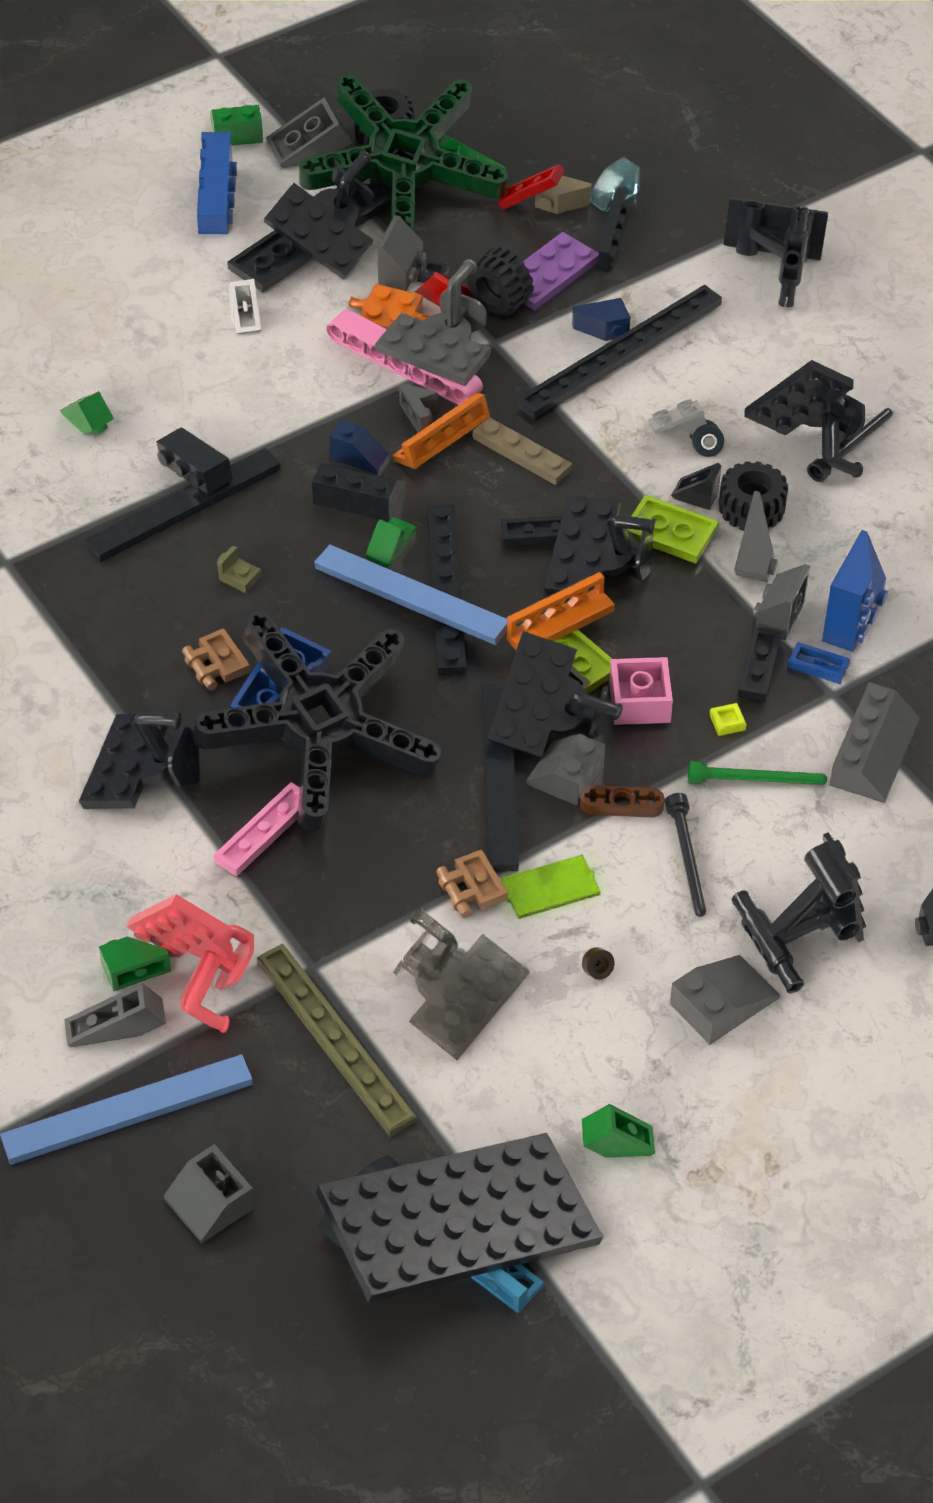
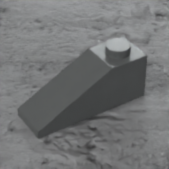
M754 491L734 570L737 576L768 582L769 575L775 574L778 559H774L760 492Z
M143 983L64 1019L67 1045L69 1047L138 1037L166 1024L163 999Z

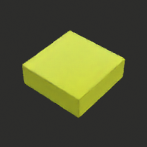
M737 703L710 709L709 715L718 736L746 730V722Z

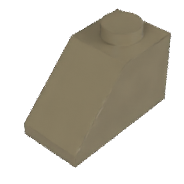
M562 175L557 186L535 195V208L559 214L589 206L591 203L592 184Z

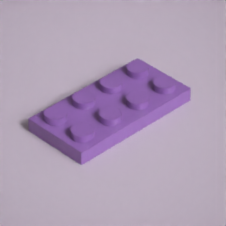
M561 232L523 261L530 271L529 274L533 278L532 284L534 286L532 297L524 305L534 311L596 265L599 253L566 233Z

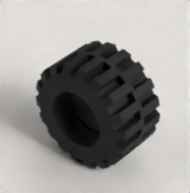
M390 89L369 91L393 119L414 120L412 101L404 93L400 94L399 91H391ZM354 121L355 136L358 137L360 142H364V145H369V137Z
M501 247L491 248L475 261L477 265L476 272L469 274L466 278V282L469 285L468 289L472 293L473 298L481 302L487 312L491 315L494 314L496 317L511 315L532 297V292L534 291L533 278L529 274L528 267L524 265L522 259H519L514 252L511 253L508 249H502Z
M746 461L742 465L740 463L735 464L734 468H729L726 470V474H723L719 495V512L723 514L722 518L725 521H730L729 524L731 526H738L740 530L744 531L754 491L760 492L768 527L773 528L777 525V522H781L786 509L788 483H786V477L781 475V471L777 468L773 469L770 464L764 465L759 461H756V463Z

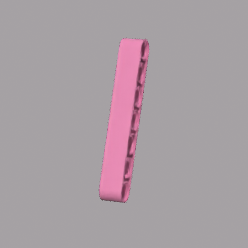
M343 310L326 326L329 337L335 342L428 390L437 392L438 395L457 405L483 390V383L477 375H474L466 386H462L376 351L375 343L387 329L350 310Z

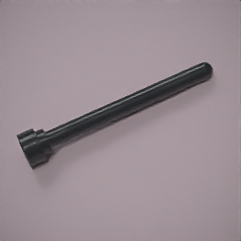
M885 408L863 426L858 435L845 444L840 445L839 457H844L893 415L892 410ZM817 458L808 465L807 472L814 481L822 482L830 475L832 467L827 465L823 458Z
M673 793L665 798L666 811L675 820L694 912L696 916L703 917L706 914V906L686 820V815L690 809L688 797L684 793Z

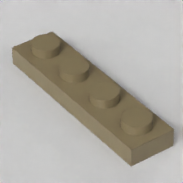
M488 418L473 430L474 440L554 485H557L572 471L571 462L492 418Z

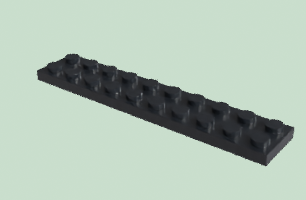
M394 149L392 153L411 160L415 156L398 149ZM374 177L359 180L372 190L375 200L371 207L357 205L358 219L355 227H359L391 205L392 188L383 185ZM274 230L227 261L228 270L243 280L254 279L255 288L264 292L313 257Z

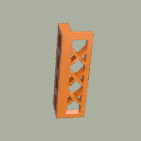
M481 393L474 394L402 443V449L393 454L394 462L416 469L490 418L485 395Z
M598 572L508 616L506 640L515 650L523 631L556 641L614 612L615 604L604 593L605 577ZM594 586L593 590L587 592L589 588ZM525 620L520 626L516 627L517 623Z

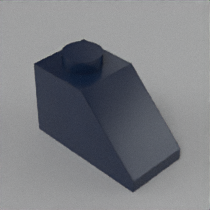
M622 298L574 306L572 327L577 331L608 341L630 330L631 317Z
M340 420L329 436L330 459L378 475L389 458V453L363 426Z

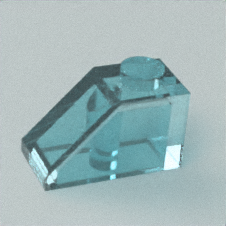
M625 157L607 166L591 191V203L606 212L611 208L616 188L626 189L625 199L637 193L640 188L641 168Z

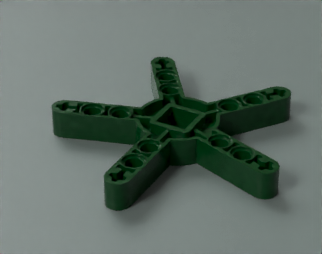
M345 74L340 76L337 81V101L369 137V145L303 159L299 165V184L305 190L335 186L336 184L332 180L333 170L339 167L347 171L358 158L359 153L366 151L370 154L372 162L366 165L356 178L364 180L374 177L383 185L392 188L391 221L395 215L400 216L414 231L416 188L433 180L497 199L505 194L508 173L501 166L439 148L438 140L470 107L472 86L468 81L459 79L452 82L416 120L393 119L357 77ZM394 149H398L415 156L411 160L392 153Z

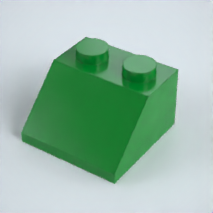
M259 105L224 107L211 110L210 119L213 132H231L232 146L263 143L262 118Z

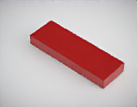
M559 164L507 187L505 194L498 201L499 206L504 210L557 186L565 170Z

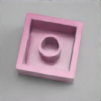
M667 657L611 659L609 675L611 703L616 705L620 703L623 706L620 717L617 720H613L614 725L671 723L673 699Z

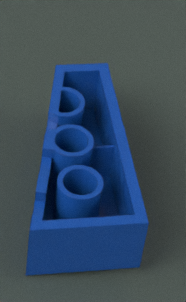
M201 132V170H199L197 203L198 234H228L229 224H233V209L230 208L235 207V195L231 193L236 192V177L233 176H237V162H233L231 132Z
M283 627L280 628L282 634L310 672L328 671L331 650ZM259 662L229 708L279 702L281 692Z

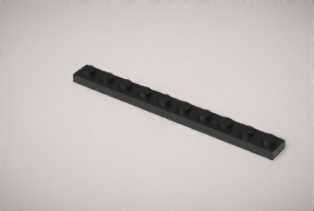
M704 284L517 398V406L531 418L539 417L722 304V297Z

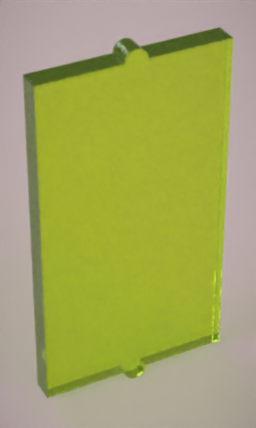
M583 854L501 878V882L508 892V900L506 901L511 903L518 919L601 895V891L594 879L595 872L590 870Z

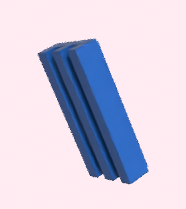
M797 642L788 660L787 667L841 685L846 669L850 665V658Z

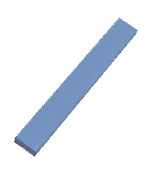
M329 545L314 562L317 570L493 645H497L507 632L506 618L335 546Z
M241 1054L0 1133V1137L9 1164L12 1165L253 1085V1080Z

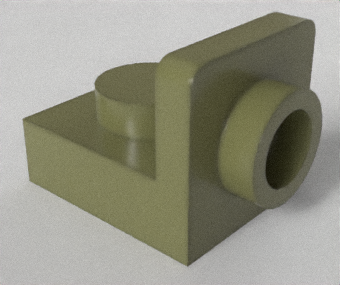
M232 546L226 553H222L217 561L219 580L244 593L262 577L260 568L239 558L238 548Z

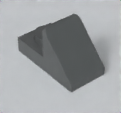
M403 383L399 385V404L418 433L433 421L431 413L438 411V393Z

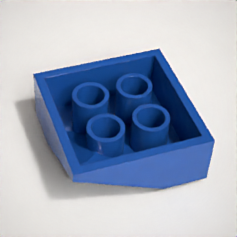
M861 530L831 583L822 637L823 642L850 652L855 650L858 642H864L868 632V624H874L878 614L877 607L884 605L888 595V591L884 590L886 576L870 537L865 530Z

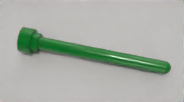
M689 760L688 783L700 784L701 781H706V779L824 785L827 782V776L823 773L707 767V764Z

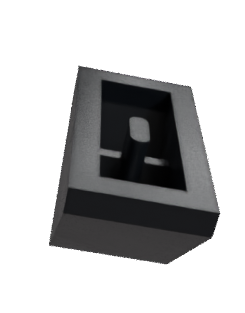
M716 463L680 478L671 496L675 500L710 510L719 493L722 466Z

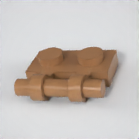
M224 628L199 638L200 648L194 650L192 646L188 645L182 649L186 664L189 668L195 670L197 680L201 685H205L209 691L214 690L218 685L214 679L215 677L221 676L226 683L250 673L249 663ZM209 659L212 664L205 667L203 661Z
M482 849L455 859L456 870L449 872L446 866L439 867L436 870V874L439 877V885L443 891L448 892L451 897L450 903L455 911H459L463 918L469 917L473 912L469 906L470 903L476 902L480 910L508 900V892ZM464 882L468 889L461 892L457 885Z

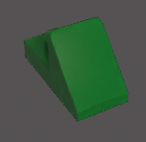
M395 517L389 523L379 520L367 549L366 559L390 568L415 537L416 526Z

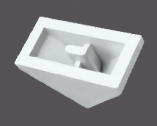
M254 279L229 282L230 308L236 333L261 330Z

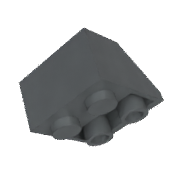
M215 1144L189 1160L164 1194V1200L201 1244L255 1208L253 1188Z

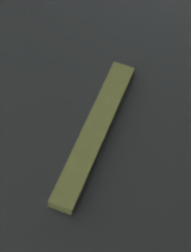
M282 943L258 956V965L389 1137L416 1123L417 1120L414 1112L285 945Z

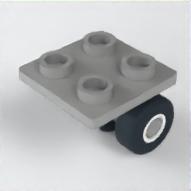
M691 399L682 401L677 404V408L667 411V409L657 411L652 414L653 418L648 419L655 434L676 426L690 433L693 447L702 456H715L724 446L723 433L713 421L705 419V413L697 400L693 402Z

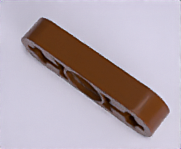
M590 785L584 787L581 792L579 805L583 812L590 815L657 817L664 810L665 797L656 788ZM619 797L627 798L630 801V803L622 806L616 804L614 800ZM590 798H596V802H590ZM606 798H609V804L605 803ZM635 799H639V805H635ZM648 800L654 801V805H649Z

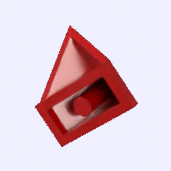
M435 272L430 279L414 292L423 295L424 298L440 307V295L443 291L447 290V284L451 277ZM462 283L461 294L473 298L468 286Z

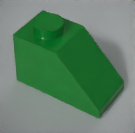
M99 391L82 397L60 409L62 415L83 434L93 431L94 435L108 429L106 423L114 420Z
M128 936L118 940H111L99 946L101 964L113 992L171 972L169 953L165 948Z
M611 1104L581 1119L584 1147L605 1158L651 1156L655 1154L652 1125Z

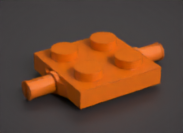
M379 284L374 285L370 296L365 300L351 297L349 300L350 308L362 310L360 316L385 329L389 328L401 312L422 321L430 317L429 315L419 313L423 303V295Z

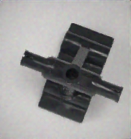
M732 197L729 201L723 244L724 246L735 247L738 254L745 256H754L758 254V251L774 253L780 257L781 265L778 279L781 284L778 304L784 307L786 297H788L787 307H793L796 286L801 283L804 263L807 259L821 260L828 212L808 209L804 206L800 208V206H786Z
M829 832L823 834V843L809 850L804 857L805 863L816 879L773 923H771L765 911L757 909L748 891H739L731 898L733 905H735L742 917L741 925L745 932H748L758 952L766 961L769 971L778 975L789 994L802 989L804 981L793 966L794 958L785 944L817 929L824 930L828 927L832 929L840 941L853 937L858 942L864 940L863 929L866 928V924L861 914L864 912V907L860 900V896L863 893L858 883L861 876L855 863H849L845 858L846 852L838 839L834 841Z

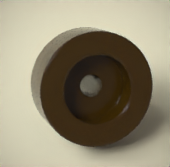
M601 947L589 949L582 959L584 972L597 980L607 978L612 973L615 965L613 955Z

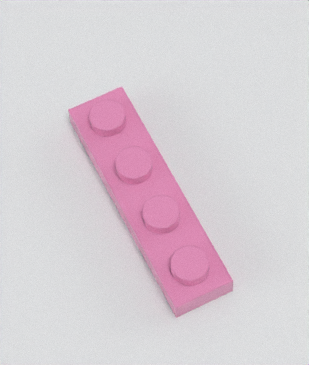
M290 782L214 854V862L237 877L298 819L300 787Z

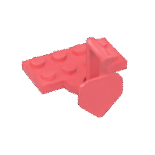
M177 894L132 916L126 928L133 931V935L137 939L151 942L158 947L167 949L169 957L172 958L190 953L201 959L182 996L181 1007L186 1013L199 1021L220 1030L221 1033H225L229 1027V1016L224 1015L222 1017L203 1007L201 1003L218 968L221 969L215 985L217 989H226L235 985L240 980L254 953V934L238 925L223 923ZM231 937L240 942L234 951L232 944L229 942Z

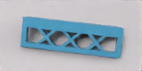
M521 1264L505 1268V1271L500 1269L471 1277L517 1313L544 1287V1281ZM517 1279H524L532 1286L527 1290Z

